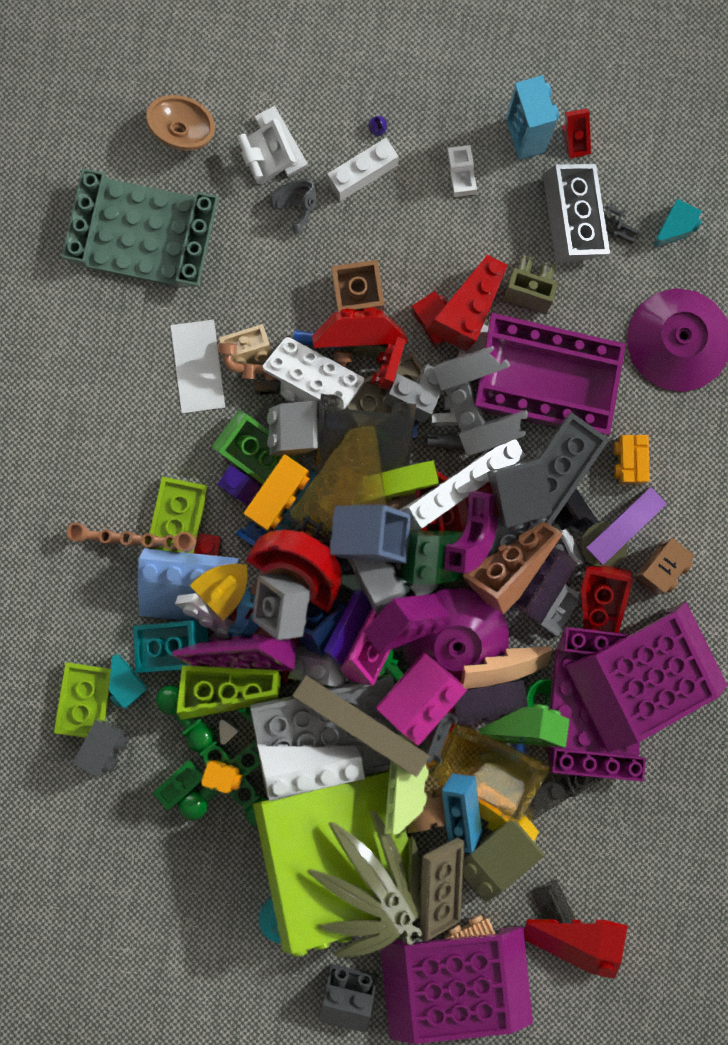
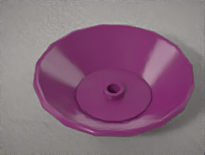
M674 288L657 292L639 305L629 322L627 346L631 361L644 379L661 389L686 392L703 388L720 375L728 361V320L714 301L697 291ZM684 333L687 337L686 340H682L679 334Z
M466 588L443 589L434 593V595L450 614V617L445 621V627L437 633H431L402 645V653L409 668L425 652L460 682L464 666L483 665L485 657L504 656L505 650L509 648V627L503 614L488 605L475 591ZM455 643H461L459 648L453 647Z

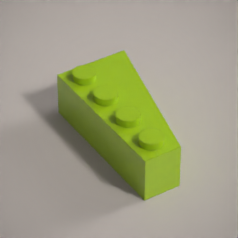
M182 666L177 714L181 720L247 708L250 705L279 699L281 684L279 671Z

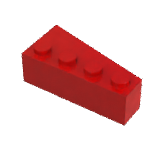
M487 254L425 331L467 352L478 339L508 265Z

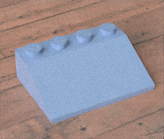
M144 548L138 563L139 616L182 621L197 620L193 616L186 615L183 609L175 604L177 597L192 593L198 595L191 588V583L209 569L220 565L238 564L239 558Z

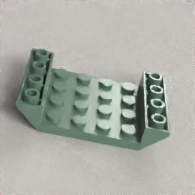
M82 168L62 258L91 270L178 288L199 287L219 196L195 192V196L165 191L108 179L104 172Z

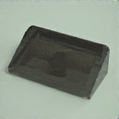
M557 880L548 882L531 891L543 919H556L559 923H572V919H575Z

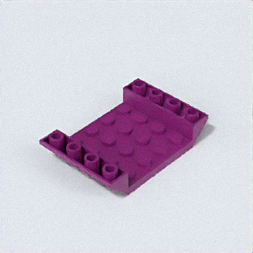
M687 601L665 611L666 615L598 653L585 655L565 666L607 752L641 742L717 699L728 686Z
M565 627L555 650L549 709L560 711L561 716L570 720L566 748L546 746L552 773L644 782L646 757L639 756L640 742L607 752L565 667L585 655L598 653L629 636V634Z
M523 926L499 928V933L413 942L412 946L404 943L402 939H395L392 943L380 949L389 1039L411 1044L512 1034L533 1024Z

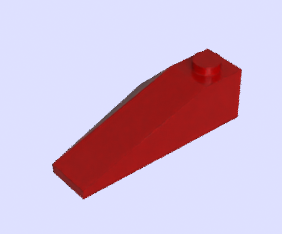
M527 919L523 930L525 941L590 974L615 979L622 962L628 925L608 920H595V923H581V919H572V923H559L556 919Z

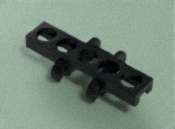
M284 513L281 522L278 524L285 530L301 532V530L306 532L309 530L313 533V538L323 540L324 545H330L331 540L319 534L320 530H324V523L318 524L310 519V514L307 517L304 516V522L301 523ZM286 519L293 522L291 527L284 524ZM307 524H310L311 526L316 528V530L314 531L313 529L309 528Z

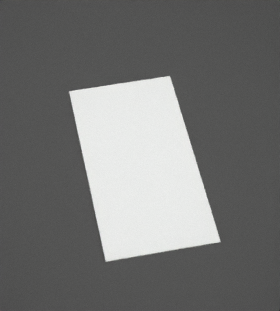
M214 320L171 325L181 412L188 413L225 408Z

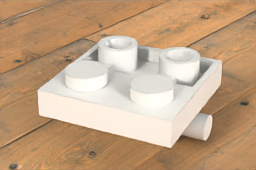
M271 120L248 137H246V134H241L237 137L242 148V157L246 166L250 167L257 184L265 183L296 162L279 120Z

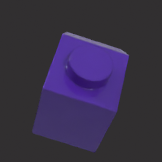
M231 465L217 484L222 490L246 506L250 505L261 489L260 485Z

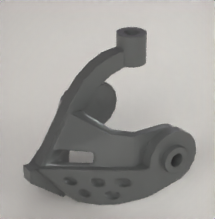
M309 179L297 180L283 185L273 192L270 197V204L273 209H283L289 206L304 208L300 220L292 223L293 234L302 233L301 227L308 221L311 210L316 208L317 185ZM307 192L303 197H297L298 194Z

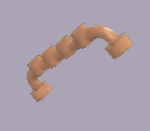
M218 343V353H222L223 362L229 370L242 373V378L256 379V374H265L266 380H278L264 372L263 365L235 363L231 355L236 354L237 344ZM334 351L333 361H338V364L346 368L347 362H352L353 353Z
M77 522L71 523L66 532L67 537L75 542H82L87 539L100 541L108 545H114L117 542L129 547H135L139 544L151 549L161 546L172 551L180 550L183 552H190L196 546L194 535L187 532H180L176 537L172 535L158 537L150 533L137 535L129 531L115 533L107 529L99 532L90 531L84 524Z

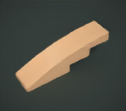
M551 646L506 649L504 656L485 657L483 665L464 666L460 683L466 689L487 687L530 675L549 665L553 649Z

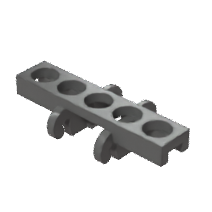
M612 203L609 206L606 205L605 209L607 211H603L605 222L611 221L613 227L611 229L606 228V231L613 234L612 237L614 238L617 236L633 244L639 231L623 223L624 220L621 218L626 216L624 214L625 209L621 212L613 208ZM611 212L618 215V220L615 221L607 217L608 213ZM620 227L623 228V233L619 232ZM631 231L634 236L632 238L625 235V233Z

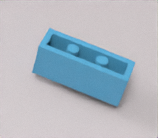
M452 773L442 789L448 840L450 842L460 838L464 841V852L472 854L483 836L476 779L473 776Z

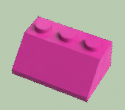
M371 607L340 667V670L350 681L374 686L391 651L380 654L364 633L367 626L377 617L373 607Z
M423 652L380 701L376 709L401 733L419 746L464 695L467 689L457 678Z

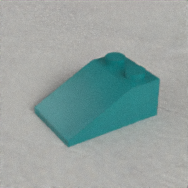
M198 620L133 626L135 672L181 670L182 666H190L172 656L173 651L196 643L209 641L208 628L200 625Z

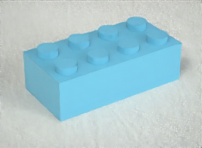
M543 75L517 82L513 89L506 121L519 160L545 153L550 143V138L553 135V130L556 127L557 119H559L557 106L552 105L550 99L552 97L550 84L548 82L545 83Z

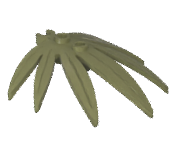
M370 810V815L394 883L382 864L369 849L352 834L333 822H329L332 832L357 873L372 891L373 898L344 880L313 869L307 870L315 880L340 899L364 912L379 917L377 921L347 920L319 924L318 928L332 933L351 936L372 935L334 951L332 954L336 957H353L375 952L392 943L400 935L404 943L412 946L411 934L413 933L419 937L422 935L421 930L412 924L421 914L422 893L420 859L415 839L412 836H408L409 867L407 890L405 870L398 848L391 834H385V824L381 818L372 810Z

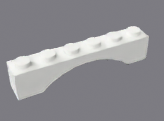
M516 439L486 450L464 469L400 509L402 512L411 514L410 531L423 528L469 496V492L476 491L489 482L487 471L515 464L525 457Z

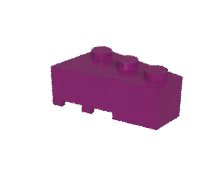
M434 594L394 598L367 626L364 633L381 654L431 633L441 631L445 627V621L450 617V614Z

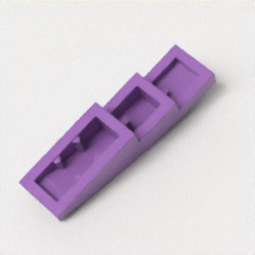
M652 487L648 488L585 549L601 566L604 565L667 503Z

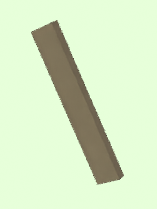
M307 675L293 694L294 698L416 778L430 758L428 754Z

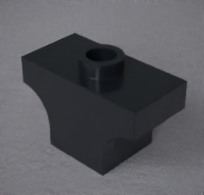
M577 488L555 518L562 531L570 528L576 534L581 533L598 522Z

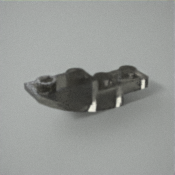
M557 773L532 787L530 792L518 799L528 820H535L569 797L577 796L604 778Z

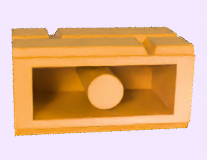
M620 435L617 441L613 443V454L618 456V465H614V478L618 479V484L649 483L648 435Z
M216 760L207 763L202 785L229 793L240 788L243 775L240 774V768L226 765Z

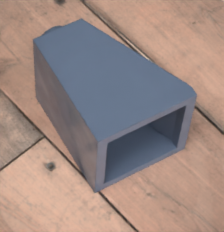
M385 505L335 506L330 555L344 559L406 563L411 514Z

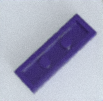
M354 591L324 649L325 654L335 664H343L372 607L363 591Z

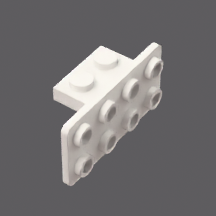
M286 337L263 364L264 372L281 381L280 394L286 400L293 402L316 401L317 415L319 416L325 410V405L337 412H343L364 384L362 376L289 337Z

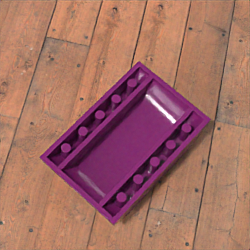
M491 313L485 348L493 346L494 349L490 354L500 364L506 359L510 366L479 378L474 406L487 413L502 417L527 410L528 417L521 419V421L557 429L568 413L572 412L601 434L610 435L626 344Z

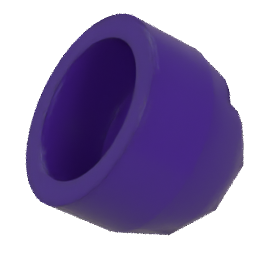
M374 116L369 122L370 133L374 136H381L386 132V120L381 116ZM375 121H379L382 129H378Z

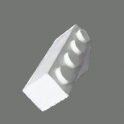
M257 744L264 786L269 800L365 779L361 755L356 746L324 745V747L302 745V747H293L288 745L266 746V744Z

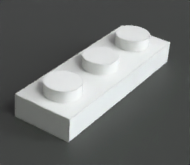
M273 106L256 115L255 120L260 128L273 119L279 120L296 160L294 164L284 170L289 178L307 168L308 163L276 107Z
M195 593L179 595L175 604L183 609L186 615L193 616L200 621V625L210 628L217 637L229 639L230 636L227 635V631L234 624L233 621L228 617L222 620Z

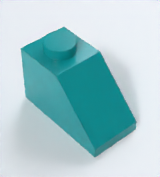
M677 198L653 246L658 247L687 238L692 231L696 233L702 222L699 219L702 210Z
M120 654L112 656L109 691L112 696L110 698L118 708L122 706L126 709L149 691V688Z

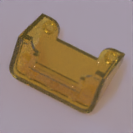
M455 724L441 755L443 759L442 764H437L432 777L438 779L437 784L442 787L445 786L452 773L475 777L478 798L497 807L502 812L500 815L502 818L514 822L515 819L520 820L546 778L550 766L501 741L479 734V730L466 725Z

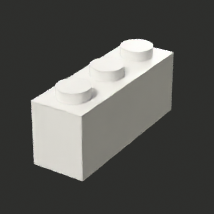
M384 138L329 172L328 183L341 201L397 167L399 156L388 139Z

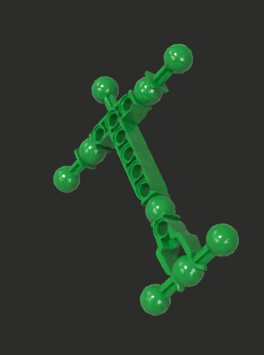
M391 649L379 674H391L395 684L404 674L397 666L399 659H393L394 654L393 649ZM167 685L161 688L156 696V705L163 714L174 715L183 726L185 731L181 735H185L188 747L192 751L198 752L200 757L203 755L206 765L211 761L209 758L211 750H218L222 756L220 762L240 768V774L243 775L240 788L229 792V794L239 805L243 806L242 810H245V817L248 823L258 828L253 804L267 801L268 799L261 797L260 793L257 795L255 786L247 777L249 773L260 765L256 740L235 758H232L225 748L217 745L219 741L216 740L213 728L209 724L203 723L202 718L197 721L195 718L180 719L177 714L178 686ZM322 685V686L325 687V688L334 687V686ZM246 753L252 754L255 757V764L246 766L243 763V755ZM206 786L200 791L191 790L178 802L180 815L190 821L199 820L206 814L208 802L221 791ZM243 787L251 791L252 796L248 800H243L239 796V790Z

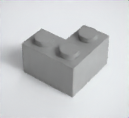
M427 364L419 373L416 382L397 374L394 382L386 391L382 403L424 423L432 415L442 391L435 375L434 367Z

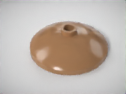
M166 95L157 98L148 107L146 124L149 131L158 141L170 148L182 151L197 150L206 146L213 138L215 122L212 115L202 104L189 97Z

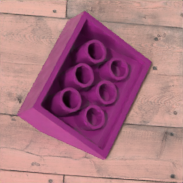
M259 634L252 635V638L233 636L231 640L212 638L211 641L200 642L174 650L172 656L190 666L290 671L294 670L296 642L291 638L277 640L273 636L266 637Z

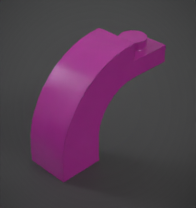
M478 491L469 492L466 528L457 542L445 545V570L468 573L479 567L487 557L494 542L498 525V516H494L495 494Z

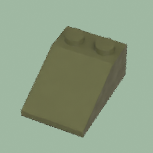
M511 818L479 841L472 854L463 853L462 876L483 901L487 903L541 860L545 854L514 818Z

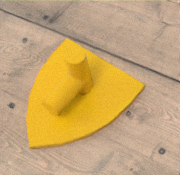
M233 563L214 567L199 576L190 586L224 620L238 606L245 593L248 580L247 565Z

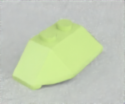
M397 734L412 744L409 738L406 737L404 734ZM390 761L385 834H399L423 811L427 799L424 792L425 782L428 778L426 764L416 778Z

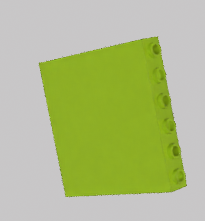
M381 771L364 776L365 779L253 804L283 952L290 953L293 957L307 954V949L315 947V950L327 948L330 946L329 943L333 941L343 943L352 940L351 935H342L322 930L317 927L319 924L347 920L377 921L379 917L364 912L337 897L315 880L307 870L313 869L344 880L373 898L372 891L357 873L332 832L329 822H333L348 831L368 848L382 864L394 883L370 815V810L375 811L386 826L390 771ZM405 827L399 834H391L402 859L408 890L409 841Z

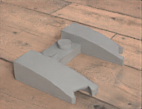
M493 346L439 363L433 368L441 390H446L460 426L461 432L459 437L467 456L494 448L526 435V431H520L521 419L528 417L527 410L485 422L481 410L474 406L476 397L470 381L510 366L506 359L500 364L490 354L494 349Z

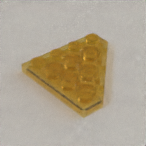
M374 425L350 429L341 444L334 450L320 473L305 490L302 498L290 511L291 517L303 523V517H307L310 514L311 520L318 524L323 522V531L333 530L335 506H387L376 427ZM307 524L309 528L313 529L314 531L316 530V528H314L310 524Z

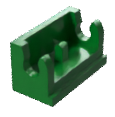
M190 759L160 785L153 794L169 811L202 781L204 773Z

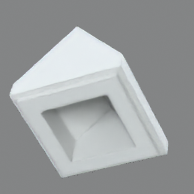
M226 719L219 721L220 743L226 744L240 731V729Z

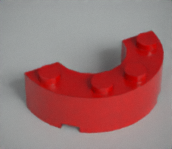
M277 530L266 533L257 539L245 560L265 574L277 568L289 569L298 573L309 586V601L326 612H329L342 584L341 567L336 557L330 555V548L305 532Z

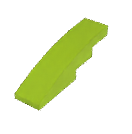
M434 460L366 477L355 505H370L392 500V497L415 493V490L439 486Z

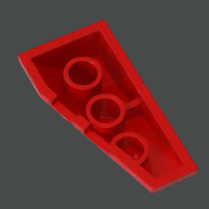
M608 565L586 567L581 585L584 629L619 633L633 582L630 570Z

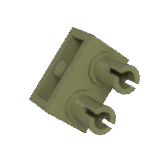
M523 255L519 258L518 267L513 269L507 281L502 300L546 315L553 303L558 282L552 280L556 267L551 264L549 270V263H543L539 276L530 272L534 260L529 257L528 262L525 264L527 256Z

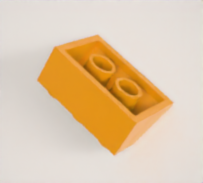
M284 454L243 513L245 517L268 532L271 528L275 530L282 520L280 515L284 509L289 510L296 501L294 495L298 489L303 490L310 480L307 477L309 471Z

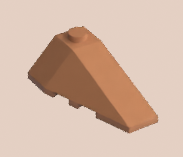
M542 522L519 535L518 540L506 546L504 544L500 546L498 552L486 557L479 567L471 572L464 573L462 576L488 605L504 614L520 598L561 538L562 532Z

